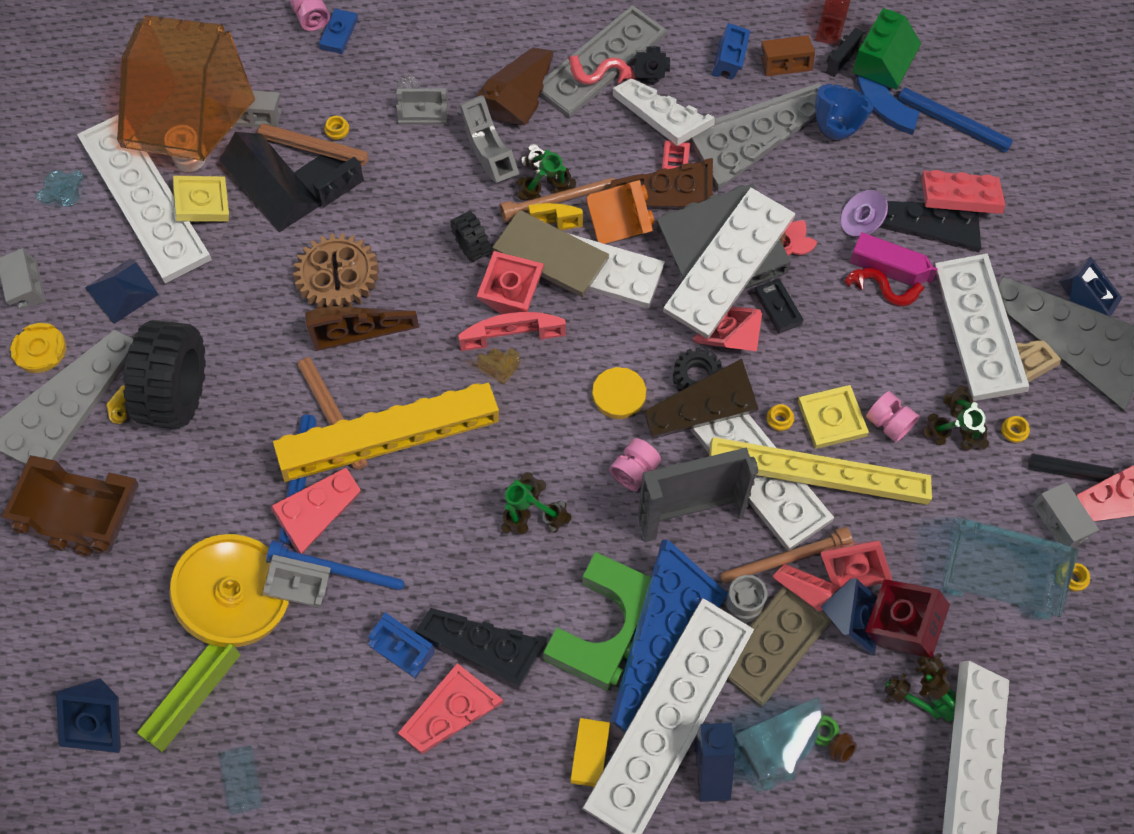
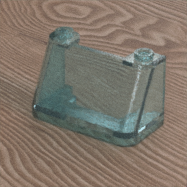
M954 516L941 585L946 588V593L963 597L964 592H972L1026 606L1034 610V616L1051 620L1052 615L1062 616L1079 549L1057 541Z

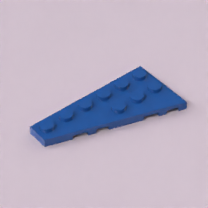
M668 539L662 540L610 719V722L624 733L700 601L704 598L719 608L728 594Z

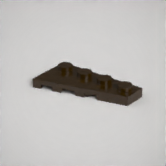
M740 359L645 410L644 415L651 438L655 439L755 413L759 408L743 360Z

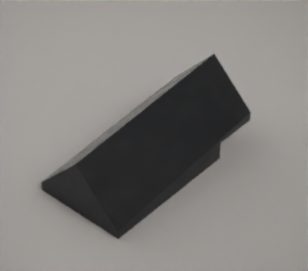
M235 131L220 158V162L234 177L236 184L279 233L321 206L262 134Z

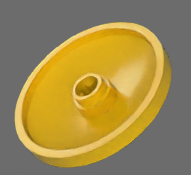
M236 534L212 536L190 547L181 556L174 568L169 593L173 612L183 628L195 638L219 647H227L230 643L235 647L246 646L269 635L282 620L289 603L286 600L262 595L270 563H266L269 547L253 538Z

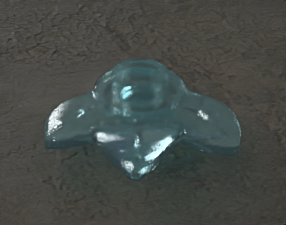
M60 170L52 171L44 179L46 187L38 191L35 196L40 202L46 204L57 201L64 206L72 205L80 197L78 186L84 179L83 174L79 170H74L68 175Z

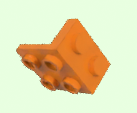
M640 180L589 194L586 197L597 242L606 244L653 231L654 217L652 211L647 210L645 200H648L647 190L644 185H641Z

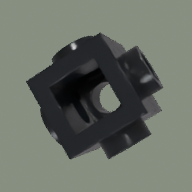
M646 46V50H636L635 77H645V82H659V78H665V72H670V57H666V52L661 51L660 46ZM651 61L657 62L655 67H649L648 65Z

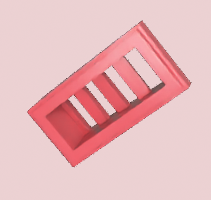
M665 140L662 169L680 167L668 165V162L687 164L690 143H681L677 146L673 142ZM669 154L683 155V158L669 157Z
M786 564L773 575L775 580L820 612L823 610L821 606L840 588L831 582Z

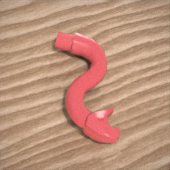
M578 55L568 57L571 73L579 83L585 85L595 84L612 67L620 71L617 83H621L623 79L629 80L632 78L636 80L634 71L622 59L615 57L605 59L593 74L586 75Z

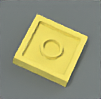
M173 176L176 221H229L225 177Z
M851 385L799 397L798 404L815 449L868 436L869 431Z

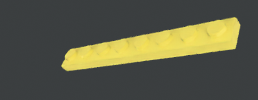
M712 437L710 441L709 456L747 447L750 457L756 459L758 465V474L756 475L926 505L932 500L931 475Z

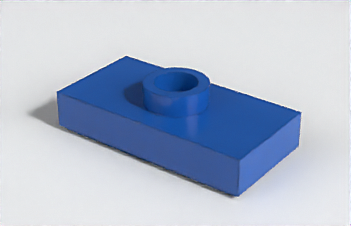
M335 8L319 42L320 50L343 54L358 21L357 13Z

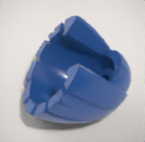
M823 85V87H819L816 94L815 112L818 125L823 134L833 140H841L853 135L866 122L874 108L872 101L867 96L861 95L860 92L854 89L843 88L841 85Z

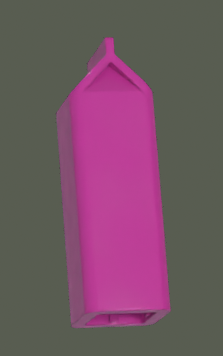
M863 232L859 236L849 262L862 268L880 270L886 277L911 286L917 282L920 284L924 282L932 283L938 268L932 266L926 255Z

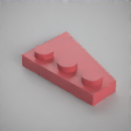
M1134 465L1076 494L1094 522L1134 516Z

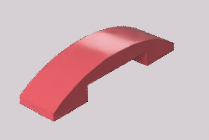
M537 312L502 314L480 321L459 334L461 351L487 348L486 338L538 331L540 340L566 336V322L563 318Z

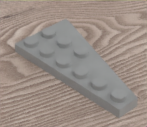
M820 83L716 118L714 126L689 139L701 162L705 159L713 158V184L717 191L816 117L815 100L817 91L821 87Z
M113 330L0 418V454L23 465H26L30 455L57 461L125 365L129 355L128 349L130 344L133 343V338Z

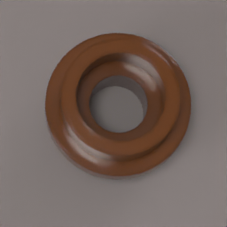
M846 732L834 736L828 746L830 749L829 757L834 761L839 760L841 763L848 761L857 748L852 735Z

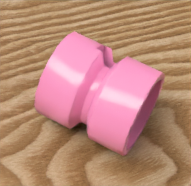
M290 0V4L304 30L315 31L325 27L329 22L330 14L323 0Z
M888 391L871 407L866 418L877 428L883 426L884 434L897 443L915 425L919 415L908 406L902 407L901 400Z
M634 438L624 449V456H618L609 467V471L620 484L631 491H638L642 485L643 473L655 470L661 462V457L656 449L646 441Z

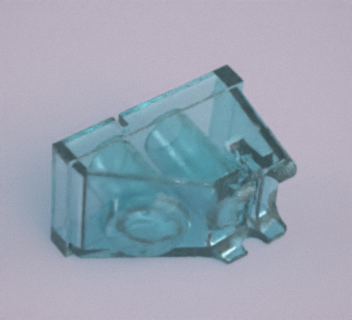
M819 697L733 735L735 757L756 792L775 788L774 779L779 784L795 778V769L799 760H803L808 755L818 736L817 727L823 718L822 709H824Z

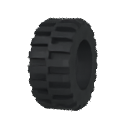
M150 320L138 328V332L134 334L133 343L130 344L128 349V359L125 362L126 371L123 378L125 389L123 393L124 398H126L125 406L129 411L128 414L137 424L180 429L188 425L190 420L193 419L203 392L202 386L205 380L204 368L206 367V360L204 358L205 347L203 346V337L200 335L199 330L191 324Z

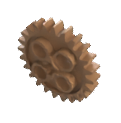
M331 233L330 240L320 236V243L311 241V249L303 247L305 255H297L299 263L293 265L295 269L293 276L297 290H300L301 297L307 298L310 305L316 302L317 307H323L325 304L327 307L336 305L343 307L344 304H347L348 307H353L352 302L354 300L362 304L361 296L370 297L369 289L376 288L375 281L379 280L377 272L379 271L375 253H372L370 245L365 247L362 239L356 243L355 236L352 235L346 240L344 233L340 235L339 239H335L334 234ZM334 253H336L338 264L339 291H336V281L334 278L335 270L332 257Z

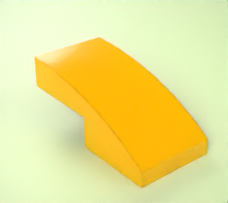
M554 203L528 205L529 215L547 224L556 223L557 228L560 230L583 227V211L580 208Z
M580 718L570 783L592 787L596 785L604 769L610 722Z

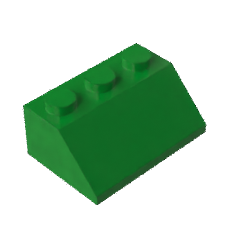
M885 8L881 10L858 51L852 73L896 90L899 88L921 46V42L906 16Z

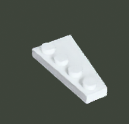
M632 78L613 88V97L677 146L714 126L715 117L709 114L706 116L697 113V109L690 105L685 108L677 104L675 98L660 96L657 94L656 89Z

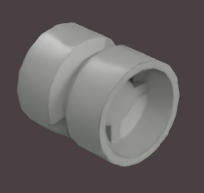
M753 575L737 577L732 582L725 600L727 613L743 623L755 621L761 614L767 599L765 584Z

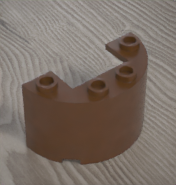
M30 455L2 518L11 524L10 529L14 532L24 535L28 533L48 542L47 545L55 550L64 551L65 548L74 549L75 553L84 557H91L92 553L105 554L112 551L139 485L135 478L110 472L105 481L67 473L55 460Z

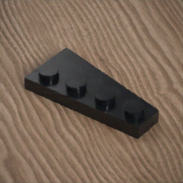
M887 201V215L879 228L906 235L911 233L922 236V239L930 241L935 239L947 242V245L958 247L959 245L970 248V251L980 252L981 237L978 212L925 207V203Z
M430 608L415 631L416 634L433 646L518 691L547 643V638L537 635V638L524 635L522 631L511 629V631L504 630L484 621L482 624L467 620V617Z

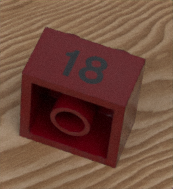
M884 579L865 632L876 646L932 658L950 604L939 589Z

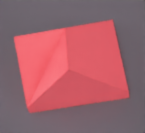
M494 251L477 294V299L501 315L528 312L544 268V263Z
M731 307L709 339L698 333L693 338V341L698 344L757 351L762 312L760 309Z
M880 541L850 543L825 548L821 552L831 583L840 588L851 578H857L866 587L882 584L884 579L893 580Z

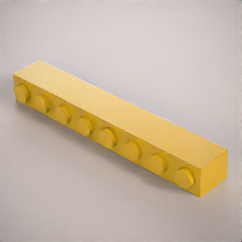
M489 382L485 384L476 383L463 390L446 391L441 396L430 399L420 398L411 404L404 406L395 405L388 410L378 413L369 412L360 418L340 420L334 423V425L327 427H314L305 433L284 435L279 440L273 441L283 480L288 482L359 462L362 459L367 460L497 423L499 420V409Z

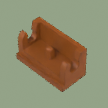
M809 35L761 41V48L764 56H761V61L766 76L813 71L815 50Z

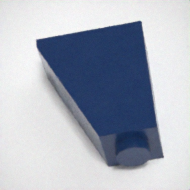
M732 723L700 724L694 740L700 802L731 801L735 761Z

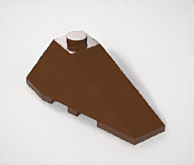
M532 47L487 80L476 97L484 96L491 119L523 126L527 124L538 108V96L544 88L543 79L548 74L554 55L552 50Z
M330 306L326 308L318 307L312 311L305 312L306 326L315 351L419 328L416 311Z

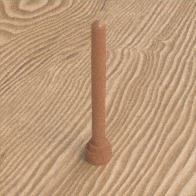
M608 178L518 204L506 201L499 204L500 212L505 223L511 222L519 210L528 212V205L556 204L611 188V180H615V178Z
M845 526L834 530V533L830 534V538L721 573L720 580L723 583H729L742 575H753L821 553L825 548L853 543V538L849 529Z

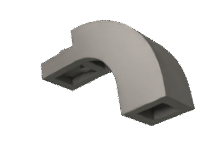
M481 95L460 103L459 107L466 125L464 126L466 134L486 174L496 183L519 174L512 150L502 143L496 132L484 96Z

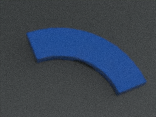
M856 74L857 85H859L862 95L867 96L872 101L874 106L872 112L875 111L891 127L913 135L920 111L899 102L885 85Z

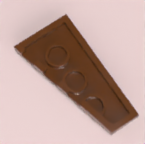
M713 158L693 164L692 162L682 164L680 167L671 169L664 168L649 174L642 173L611 180V188L640 180L641 185H644L647 190L648 200H645L647 209H684L690 203H700L713 196Z

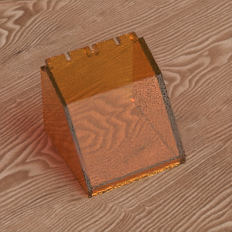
M145 15L142 22L137 21L122 56L117 140L121 148L200 161L206 159L255 101L230 31L224 32L222 24L191 20L183 21L182 19Z

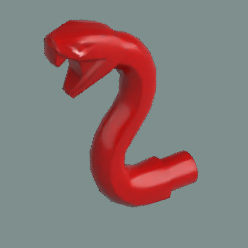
M874 268L856 269L844 280L848 287L853 283L858 285L860 290H863L864 279H874L878 282L885 300L890 304L902 307L914 303L919 298V294L924 290L923 285L917 282L900 296L895 295L885 274Z

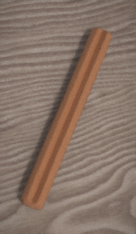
M264 123L257 130L265 139L343 161H348L355 157L361 166H365L367 161H369L368 152Z
M305 357L300 360L298 366L329 424L334 425L337 421L344 420L311 358ZM362 459L351 465L354 470L358 471L366 467L368 462Z

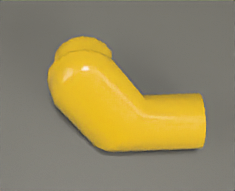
M123 385L106 404L109 419L115 424H121L127 419L126 398H124L123 393L125 386Z

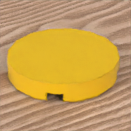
M48 323L28 325L23 328L24 331L20 335L17 334L13 338L10 347L11 357L19 368L27 372L40 373L52 369L63 359L67 349L66 339L55 326Z
M615 367L607 369L598 375L593 384L592 398L603 415L612 419H625L642 409L646 398V386L643 379L636 372L628 368Z

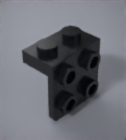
M320 155L295 172L297 178L323 208L364 181L361 164L355 157L348 161Z

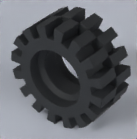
M468 211L450 221L452 233L456 237L455 240L469 261L474 262L491 253V244L488 241L487 234L484 232L485 229L480 225L481 222L472 211Z
M696 348L695 353L691 349L686 351V355L682 352L679 355V359H676L673 371V383L676 384L677 391L684 390L699 382L690 379L687 374L688 370L692 367L704 368L708 376L723 369V367L721 368V361H716L717 355L713 353L709 356L710 350L705 349L704 353H700V348Z

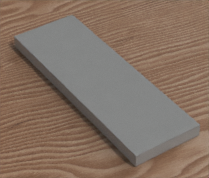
M632 5L571 56L578 55L586 75L593 74L602 61L611 57L622 59L628 66H631L636 62V50H646V46H655L667 35V30ZM567 59L543 79L544 88L539 95L570 118L619 76L620 71L612 67L606 71L600 81L595 84L585 85L574 79L570 70L569 59Z

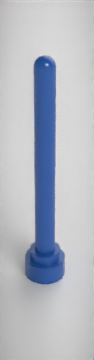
M275 540L271 541L266 557V563H270L272 556L277 555L331 568L330 573L395 590H402L405 586L402 579L290 551L289 547L284 546L283 542Z

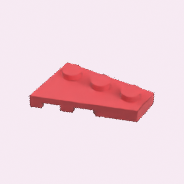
M344 468L272 505L271 510L296 551L303 554L332 521L354 501L361 490L348 469Z
M457 663L398 734L419 753L424 754L504 702L502 698Z

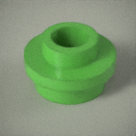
M818 716L809 725V736L815 744L827 747L832 738L839 734V726L829 716ZM826 727L829 731V735L825 737L821 736L818 732V728Z

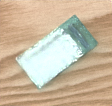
M252 746L221 753L230 814L233 816L262 808L263 804Z

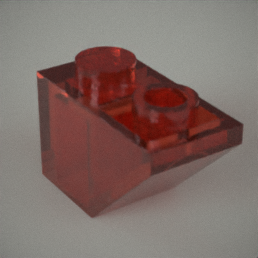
M851 0L825 1L815 40L839 45Z

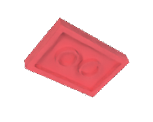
M940 170L923 171L921 181L925 207L1003 214L1006 205L999 177L992 175H969L964 172L946 173Z

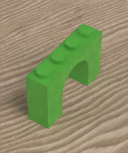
M595 552L583 575L582 585L616 602L623 612L624 626L614 638L601 643L585 641L556 627L543 653L544 661L607 692L611 684L616 686L623 673V669L619 667L624 658L628 659L651 577Z

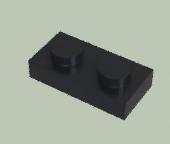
M855 27L850 35L846 34L842 38L839 48L837 50L833 49L826 60L828 63L827 74L833 77L838 74L860 47L863 31Z
M780 278L755 288V294L778 334L803 324L804 319Z

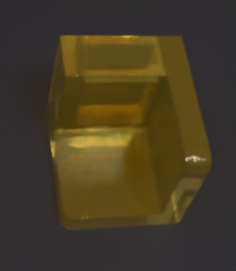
M493 348L487 356L480 353L477 357L478 368L502 384H505L520 366L519 353L512 348L506 354Z

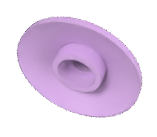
M866 190L851 198L842 211L841 226L843 230L852 237H859L861 232L871 234L877 230L885 220L888 211V203L884 195L876 190Z

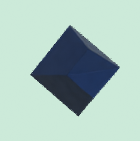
M1092 257L1086 259L1058 281L1070 296V302L1110 317L1122 299V296Z
M128 259L85 287L114 324L159 295L137 262Z
M851 578L821 608L844 636L868 655L875 656L876 644L867 635L865 630L877 596L857 578Z
M101 678L59 690L56 693L60 747L120 752L119 697Z

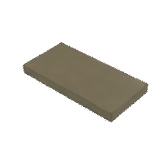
M521 210L517 212L492 247L493 252L496 251L544 263L541 277L582 298L609 259L608 253Z
M783 586L751 624L750 627L754 631L729 674L727 681L762 708L832 620L823 610L821 612L817 611Z

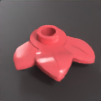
M804 220L791 222L785 231L786 238L783 239V243L788 256L791 254H807L817 244L816 240L805 237L806 222Z

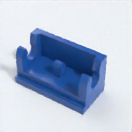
M730 23L727 24L719 41L712 76L719 77L722 71L730 72L728 79L732 80L738 70L743 68L750 30Z
M386 612L368 636L370 639L368 646L415 679L435 653L431 643Z

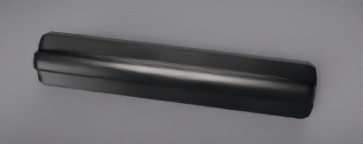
M1035 453L1031 454L1028 460V468L1031 470L1101 482L1114 475V470L1111 467Z

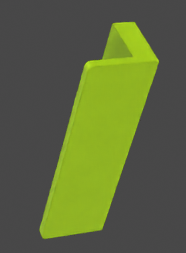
M231 643L227 647L209 644L137 734L163 752L240 657L241 654Z

